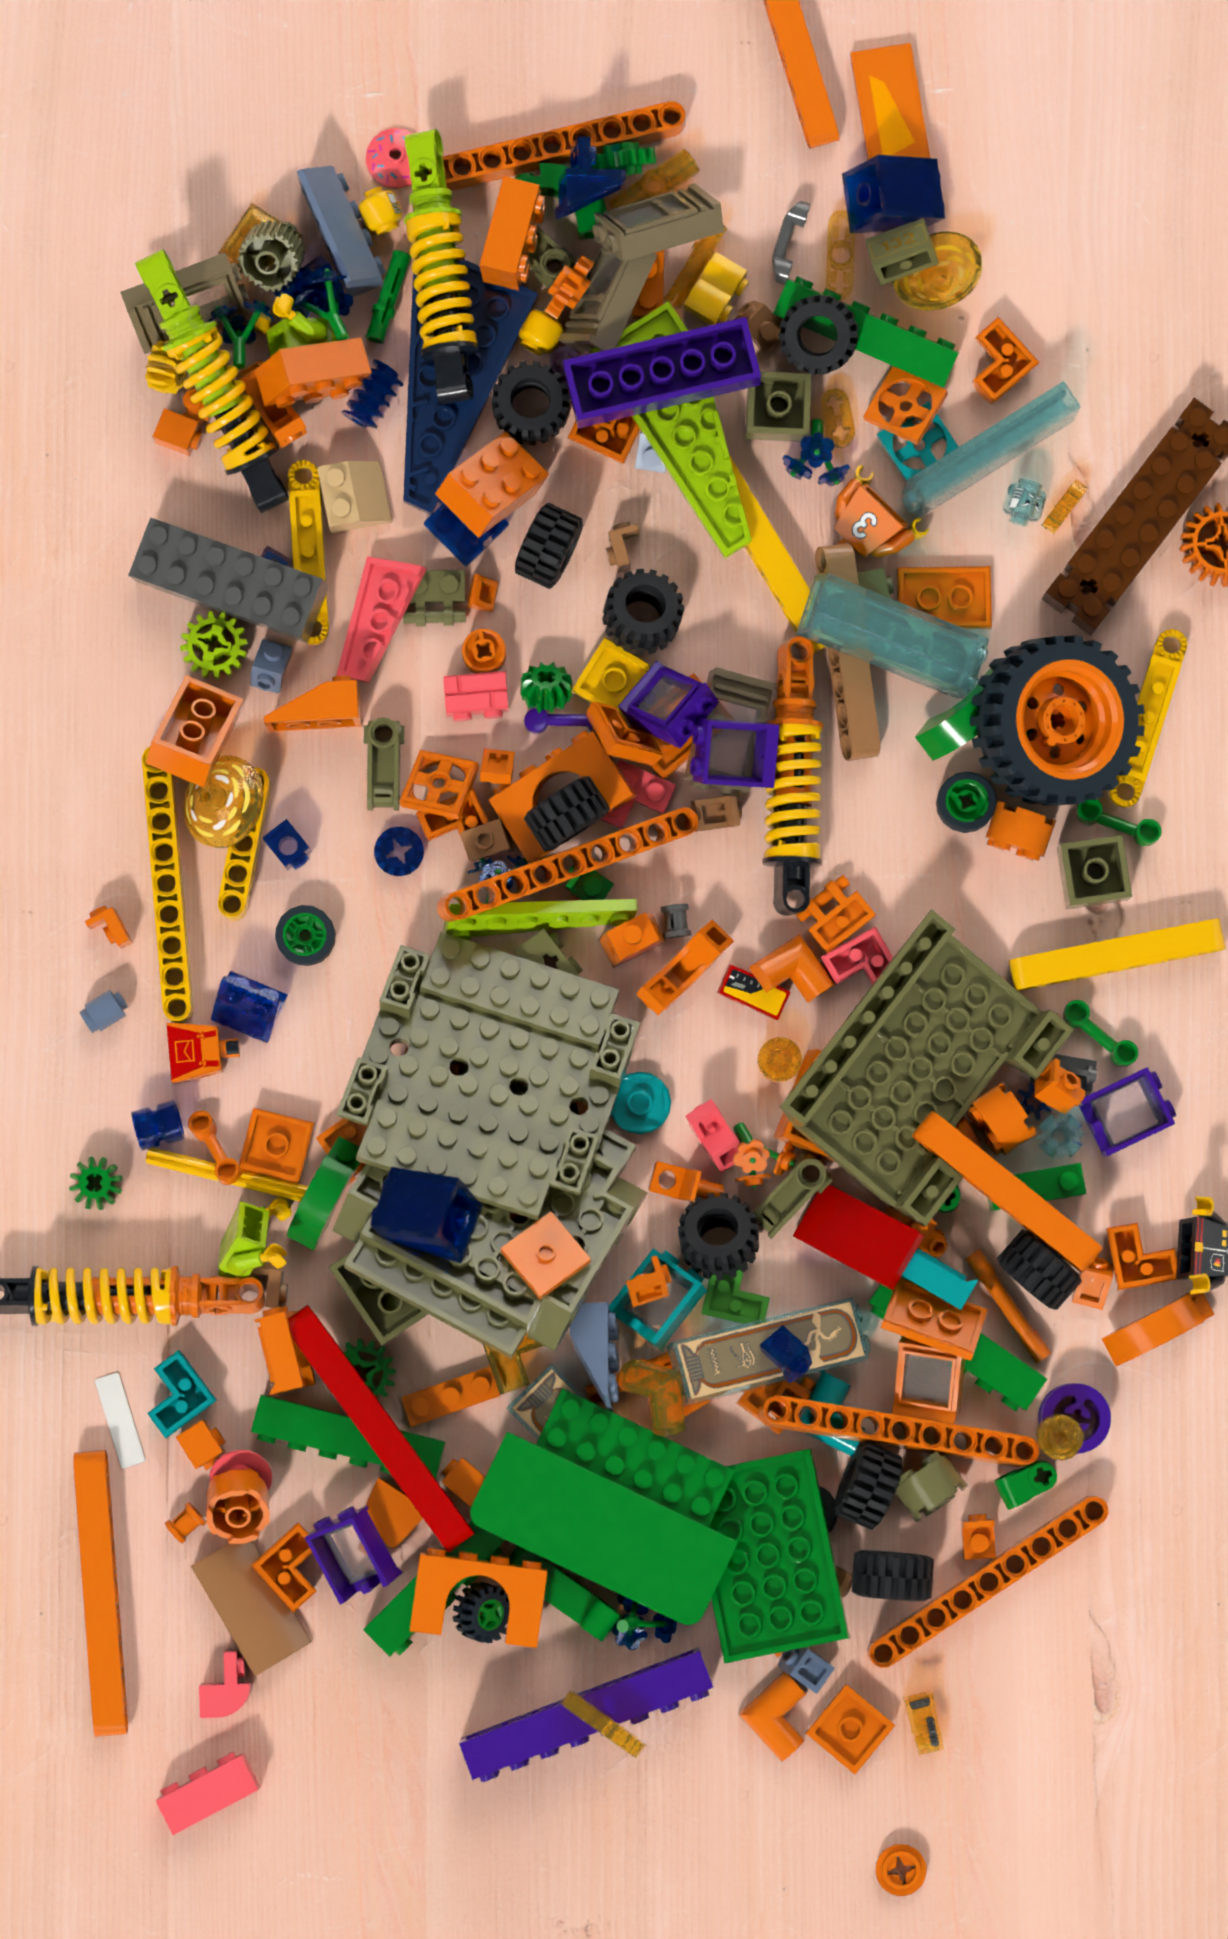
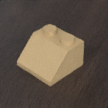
M344 461L317 467L331 534L392 522L380 461Z

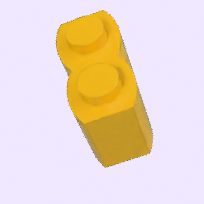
M715 252L685 301L684 309L710 325L718 324L720 321L726 322L734 308L730 305L735 295L741 297L749 284V280L745 279L747 277V270Z

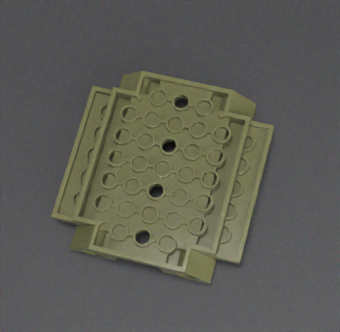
M441 932L431 959L430 954L400 945L379 1000L380 1010L362 1058H357L336 1116L367 1126L356 1155V1161L538 1220L551 1186L580 1195L591 1172L624 1079L640 1022L612 1014L620 989ZM396 1043H403L408 1047V1051L403 1056H395L391 1053L390 1048ZM461 1062L468 1067V1071L464 1075L457 1076L450 1071V1067L454 1063ZM515 1082H522L526 1084L528 1090L523 1095H515L510 1091V1086ZM581 1101L587 1105L588 1110L582 1115H576L570 1110L571 1104Z
M465 1066L460 1076L468 1071L467 1066ZM515 1082L510 1086V1091L515 1095H523L528 1090L527 1086L519 1082ZM605 1129L591 1172L580 1195L551 1186L539 1219L552 1211L572 1237L583 1244L584 1251L591 1258V1263L541 1300L500 1252L502 1246L538 1220L528 1217L526 1222L517 1224L510 1218L511 1211L365 1164L349 1190L333 1227L334 1232L356 1243L344 1263V1268L510 1359L513 1358L526 1334L530 1339L555 1352L586 1300L587 1290L612 1247L619 1244L648 1194L645 1190L619 1178L636 1150V1145Z

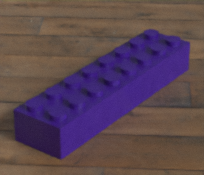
M699 1647L462 1737L459 1745L472 1780L480 1778L482 1783L498 1777L499 1770L510 1766L511 1771L529 1765V1758L540 1754L541 1759L556 1755L559 1753V1747L570 1743L571 1748L589 1742V1735L600 1731L601 1736L616 1732L619 1730V1724L630 1720L631 1725L647 1720L651 1711L660 1708L661 1713L676 1709L679 1707L678 1701L690 1697L691 1702L707 1697L709 1696L708 1690L714 1687Z

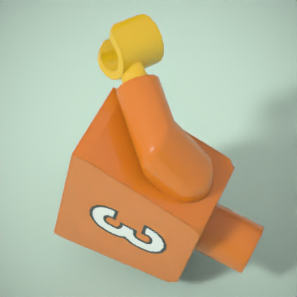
M859 465L855 471L854 479H851L837 496L834 512L837 522L834 525V529L843 537L837 544L849 543L853 547L854 552L857 550L864 557L873 555L879 558L898 553L914 542L915 539L923 538L929 532V528L924 532H918L915 528V525L922 518L915 519L909 525L869 486L873 480L874 472L868 478H862L859 474L863 471L864 465Z

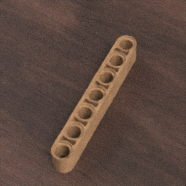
M849 543L821 546L817 548L815 553L818 581L843 590L837 634L838 647L827 643L842 755L847 761L877 757L880 753V737L854 550Z

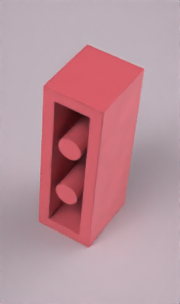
M233 1751L217 1760L218 1767L210 1771L203 1767L188 1775L191 1780L188 1783L179 1787L178 1783L175 1782L160 1790L162 1796L156 1800V1803L172 1835L179 1833L261 1788L244 1753L236 1756Z

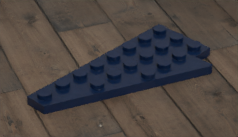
M465 259L457 263L468 268V273L461 277L460 281L468 282L470 289L458 297L470 298L472 306L459 311V313L473 315L474 322L471 325L462 327V330H472L476 333L480 349L478 353L468 356L470 376L474 388L472 400L445 405L440 404L435 386L434 361L424 360L420 354L424 340L421 338L419 331L423 324L419 322L417 317L421 308L417 306L415 298L419 292L415 290L414 285L412 288L403 501L431 516L440 500L435 493L448 473L455 469L493 391V387L519 337V330L538 298V293L521 285L518 291L483 282L480 266ZM413 273V282H414L415 278L417 277L414 273Z

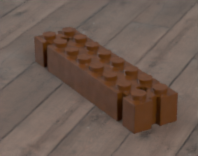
M1195 397L1175 423L1179 431L1174 427L1170 428L1067 563L1064 571L1069 573V575L1065 577L1060 573L1042 597L1043 601L1062 614L1066 608L1074 613L1075 616L1072 622L1090 636H1092L1110 611L1105 606L1106 603L1113 607L1217 472L1222 464L1217 460V457L1222 461H1225L1228 457V422L1223 420L1218 425L1210 419L1214 411ZM1197 440H1201L1203 442V445H1201L1199 448H1196L1193 445L1194 442ZM1090 585L1093 588L1091 592L1087 595L1081 592L1083 586Z

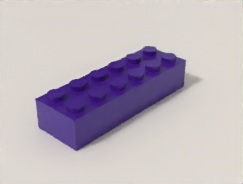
M746 317L563 360V370L578 429L760 386L761 374Z

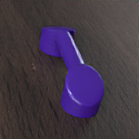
M535 707L530 709L524 717V725L532 734H541L548 726H584L590 732H595L586 714H547L545 710L539 713Z

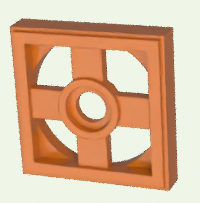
M892 366L863 415L864 421L919 445L948 396V391ZM903 381L911 385L905 395L898 396L889 392L892 385ZM922 391L930 393L932 397L931 410L918 405L917 400ZM905 401L910 402L912 407L909 411H902L900 409L901 403ZM882 403L894 408L895 413L889 423L884 420L879 412V407ZM913 417L922 421L912 427H902L905 420Z
M420 749L399 801L401 807L460 820L480 769L479 763ZM439 764L438 769L430 774L422 772L428 767ZM453 766L459 768L464 773V781L451 779L450 772ZM437 779L445 780L444 786L440 788L435 787L433 783ZM414 784L428 787L429 791L425 800L415 797ZM447 791L459 794L456 802L448 806L438 804L441 795Z

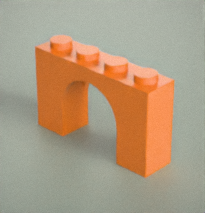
M587 730L579 733L571 739L573 743L571 746L563 751L560 747L545 756V763L537 768L534 764L519 773V780L511 785L501 784L493 790L494 796L488 799L528 863L535 862L553 851L543 850L524 820L527 812L538 804V797L542 787L552 777L561 773H576L581 777L590 776L609 805V813L637 796L613 757L607 755L595 732L592 731L588 734Z
M427 1547V1553L420 1552L410 1631L442 1635L445 1606L449 1592L460 1580L469 1576L482 1575L497 1581L508 1595L509 1613L505 1644L537 1648L547 1569L541 1568L542 1563L537 1561L523 1560L522 1565L509 1564L510 1558L491 1556L490 1561L479 1560L476 1553L460 1551L459 1557L446 1555L445 1549Z

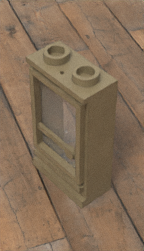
M695 183L688 185V190L678 189V193L671 191L602 212L603 215L599 212L594 213L595 225H593V235L595 240L622 262L724 232L721 203Z
M601 247L594 265L586 278L591 281V284L575 308L572 309L569 316L571 320L566 322L565 325L567 329L565 333H561L558 340L580 354H584L585 350L590 352L595 347L601 351L616 348L657 255L652 253L622 262L605 247Z
M226 253L175 271L190 304L199 305L201 309L199 314L204 322L215 321L216 324L222 323L215 311L216 306L221 307L228 320L241 316L240 314H244V317L249 315L245 303L250 301L244 284H237L238 281L242 280L236 262L229 263ZM142 283L121 291V296L144 354L151 352V348L159 340L169 341L166 330H162L159 325L164 319L145 284ZM166 289L162 300L164 302L169 301L174 305V300L178 295L176 292L170 293Z
M717 667L709 671L706 683L719 703L706 719L766 721L775 683ZM712 728L708 774L752 777L756 731ZM693 741L683 778L690 781L693 780V776L690 773V761L692 757H695L696 745ZM692 781L691 784L693 787L709 790L710 786L722 789L721 794L725 796L736 795L737 798H739L740 794L743 795L750 792L751 789L748 786L702 784Z

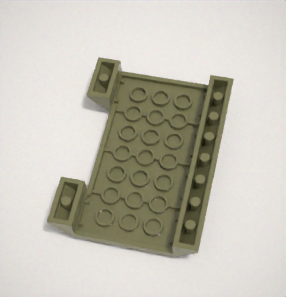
M932 909L923 918L779 1106L795 1129L890 1208L923 1227L927 1226L963 1176L940 1157L932 1158L934 1154L912 1137L913 1132L931 1110L955 1127L970 1108V1103L976 1100L1004 1062L1037 1079L1074 1030L1053 1011H1041L966 948L952 936L956 929Z

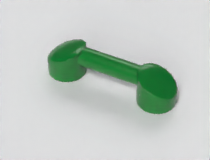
M1097 799L1085 800V803L1077 806V817L1084 825L1101 824L1133 836L1135 842L1141 846L1153 845L1161 836V826L1153 819H1144L1138 825L1104 813L1102 804Z
M1073 1000L1066 1005L1063 1012L1064 1021L1072 1028L1080 1027L1109 1051L1110 1059L1115 1065L1126 1067L1137 1060V1046L1129 1040L1117 1043L1088 1019L1090 1009L1084 1001Z

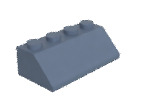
M333 166L298 170L297 174L302 192L349 299L383 285L381 275L386 273L380 257L376 256L373 258L369 249L374 244L367 228L361 230L357 219L362 217L356 202L348 201L345 192L349 190L343 173L337 175Z

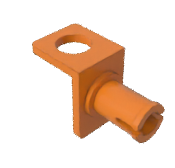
M660 1161L655 1162L648 1188L650 1192L684 1201H694L695 1197L700 1196L702 1199H707V1194L714 1193V1197H720L721 1192L724 1193L723 1184L701 1179L702 1171L685 1169ZM666 1170L672 1172L675 1177V1183L669 1189H664L659 1184V1176Z

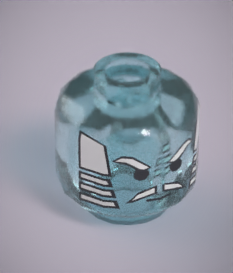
M1019 478L1018 482L1009 485L1002 506L1003 511L1010 516L1009 522L1027 527L1028 522H1037L1041 519L1047 500V495L1042 490L1043 485Z

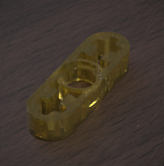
M847 210L834 212L828 222L825 288L836 292V287L831 286V284L836 283L837 271L831 272L830 269L843 271L842 282L848 285V287H844L842 292L839 293L842 295L840 301L847 299L851 295L854 285L856 219ZM840 218L845 219V223L851 225V227L845 228L844 240H838L839 228L833 226V224L839 222ZM837 248H844L849 252L850 258L845 263H837L832 258V252Z
M569 1690L562 1700L561 1704L633 1757L637 1758L646 1746L642 1740L574 1691Z

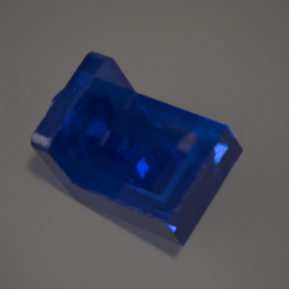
M784 1325L759 1345L761 1352L782 1370L784 1379L789 1383L797 1377L803 1376L812 1365L808 1347Z

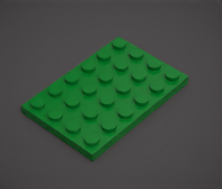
M812 1449L726 1466L735 1471L709 1528L738 1541L711 1598L724 1664L849 1639L850 1635Z

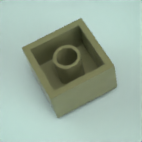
M760 371V386L747 388L745 439L807 442L810 431L812 374Z
M1123 835L1062 843L1057 847L1066 910L1128 901L1132 897Z

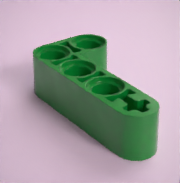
M518 1545L510 1555L509 1564L522 1565L523 1560L541 1562V1568L547 1569L544 1600L577 1622L581 1628L599 1641L603 1642L621 1617V1613L543 1557Z

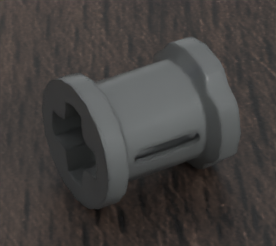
M672 904L660 907L661 912L665 916L666 932L663 933L664 939L683 938L692 935L687 925L686 910L689 909L688 904Z

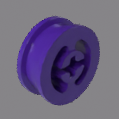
M1079 1383L1063 1384L1051 1390L1042 1400L1038 1411V1425L1045 1440L1057 1450L1076 1454L1085 1453L1098 1447L1106 1438L1111 1426V1412L1107 1401L1096 1389ZM1068 1396L1072 1398V1402L1064 1406L1060 1410L1061 1413L1074 1414L1075 1410H1077V1416L1091 1418L1090 1412L1084 1407L1085 1400L1095 1410V1427L1088 1437L1080 1441L1077 1439V1434L1085 1431L1089 1424L1075 1423L1074 1427H1072V1421L1058 1418L1060 1426L1065 1430L1063 1437L1056 1431L1053 1424V1412L1056 1405Z

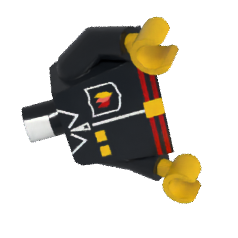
M1195 1196L1197 1208L1192 1209V1214L1198 1215V1217L1179 1220L1176 1279L1192 1280L1193 1290H1190V1294H1206L1223 1285L1226 1277H1228V1225L1214 1211L1212 1197Z

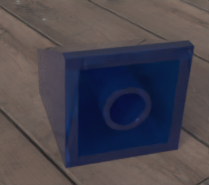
M877 155L842 173L851 234L889 231L924 218L927 227L945 219V205L942 197L937 158Z
M391 1167L388 1177L383 1182L378 1204L372 1211L370 1225L384 1239L453 1262L462 1263L482 1205L457 1177Z

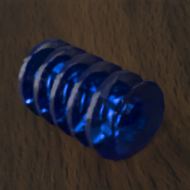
M373 359L372 363L376 369L371 368L372 373L368 375L369 379L364 378L362 380V385L360 386L363 390H354L353 395L356 400L350 399L347 401L346 405L351 411L342 410L341 413L361 427L377 429L378 425L374 422L373 417L384 418V414L379 410V407L390 408L391 405L385 399L386 396L396 398L397 394L392 389V386L403 387L404 384L398 378L399 375L394 369L379 360Z

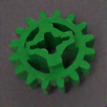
M638 142L603 146V154L588 157L590 172H606V178L642 174V166L656 163L655 148H639Z
M358 1339L357 1347H353L350 1342H346L347 1351L344 1354L356 1370V1366L359 1364L362 1368L375 1366L366 1375L367 1381H365L376 1398L379 1394L387 1397L388 1393L384 1389L385 1386H394L395 1384L392 1380H389V1375L395 1374L396 1369L388 1368V1364L394 1360L393 1357L384 1358L383 1354L386 1348L381 1347L375 1350V1341L373 1340L369 1342L367 1347L364 1346L362 1339ZM359 1352H368L374 1355L377 1360L372 1362L362 1360ZM383 1370L382 1381L375 1388L373 1383L375 1375Z

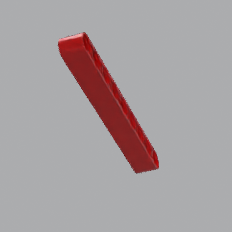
M307 1304L289 1317L288 1322L296 1345L444 1548L450 1553L475 1533L311 1307Z

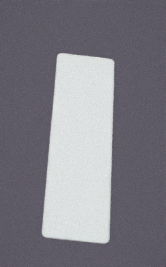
M113 1373L96 1379L95 1384L121 1468L124 1469L145 1462L119 1373Z

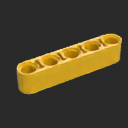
M258 767L247 769L244 772V778L241 777L236 802L237 811L234 815L232 826L238 820L241 822L238 828L230 834L218 896L219 911L226 919L231 921L242 919L248 911L271 792V781L267 773ZM261 776L264 778V785L257 791L249 789L250 801L248 807L254 806L258 808L259 814L255 820L246 821L242 818L245 802V791L242 782L244 781L248 786V782L252 777ZM242 837H250L253 840L251 849L246 852L238 851L236 848L237 841ZM237 867H243L247 870V876L242 882H233L231 880V872ZM230 898H238L241 901V907L235 913H228L225 910V903Z

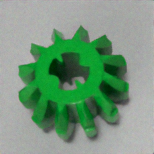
M540 662L538 667L529 665L528 671L522 674L520 695L522 700L526 701L528 708L536 707L539 713L544 709H548L553 713L555 707L564 709L566 702H570L573 681L571 675L567 674L565 667L556 668L554 662L550 665H544Z
M89 1157L88 1169L83 1163L79 1162L77 1167L82 1174H70V1178L79 1180V1184L71 1185L69 1189L74 1192L81 1190L74 1199L77 1203L82 1202L87 1197L85 1202L86 1209H91L96 1200L97 1208L103 1210L105 1207L104 1198L112 1205L116 1203L115 1199L110 1195L112 1191L122 1194L123 1190L115 1187L114 1183L123 1181V1176H111L117 1171L118 1166L113 1164L106 1169V1158L102 1157L97 1167L95 1158ZM93 1176L98 1179L102 1176L103 1180L100 1182L101 1190L94 1188L91 1191L92 1181L90 1179Z

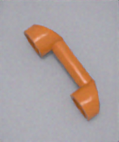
M206 1111L194 1112L188 1119V1127L196 1139L205 1142L217 1164L214 1170L216 1177L223 1185L235 1183L242 1176V1169L235 1159L227 1157L216 1138L217 1126L215 1121Z

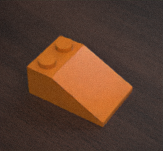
M346 675L334 676L332 681L323 682L265 715L264 724L269 732L362 727L360 688L357 680H351V676Z

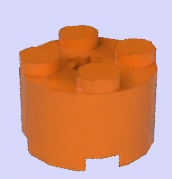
M998 801L985 836L988 838L987 845L1003 851H1010L1012 847L1017 849V856L1032 861H1039L1040 857L1045 855L1056 821L1046 819L1044 815L1021 807L1012 808L1007 806L1005 810L1007 804Z
M1004 1083L998 1084L970 1103L971 1108L968 1109L970 1113L968 1117L977 1130L984 1129L987 1134L986 1143L996 1156L1000 1153L1003 1155L1008 1154L1037 1134L1033 1126L1027 1128L1024 1120L1028 1118V1115L1013 1093L1009 1091L1004 1094L1006 1088Z
M252 1469L230 1470L213 1476L206 1491L207 1525L213 1535L218 1534L220 1537L228 1539V1543L245 1544L257 1539L266 1524H269V1490L265 1482L259 1477L258 1472Z

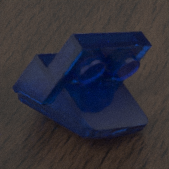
M578 137L570 147V168H566L558 179L559 206L555 208L556 220H560L619 191L626 180L627 170L591 169L592 165L596 163V147L591 146L590 137Z

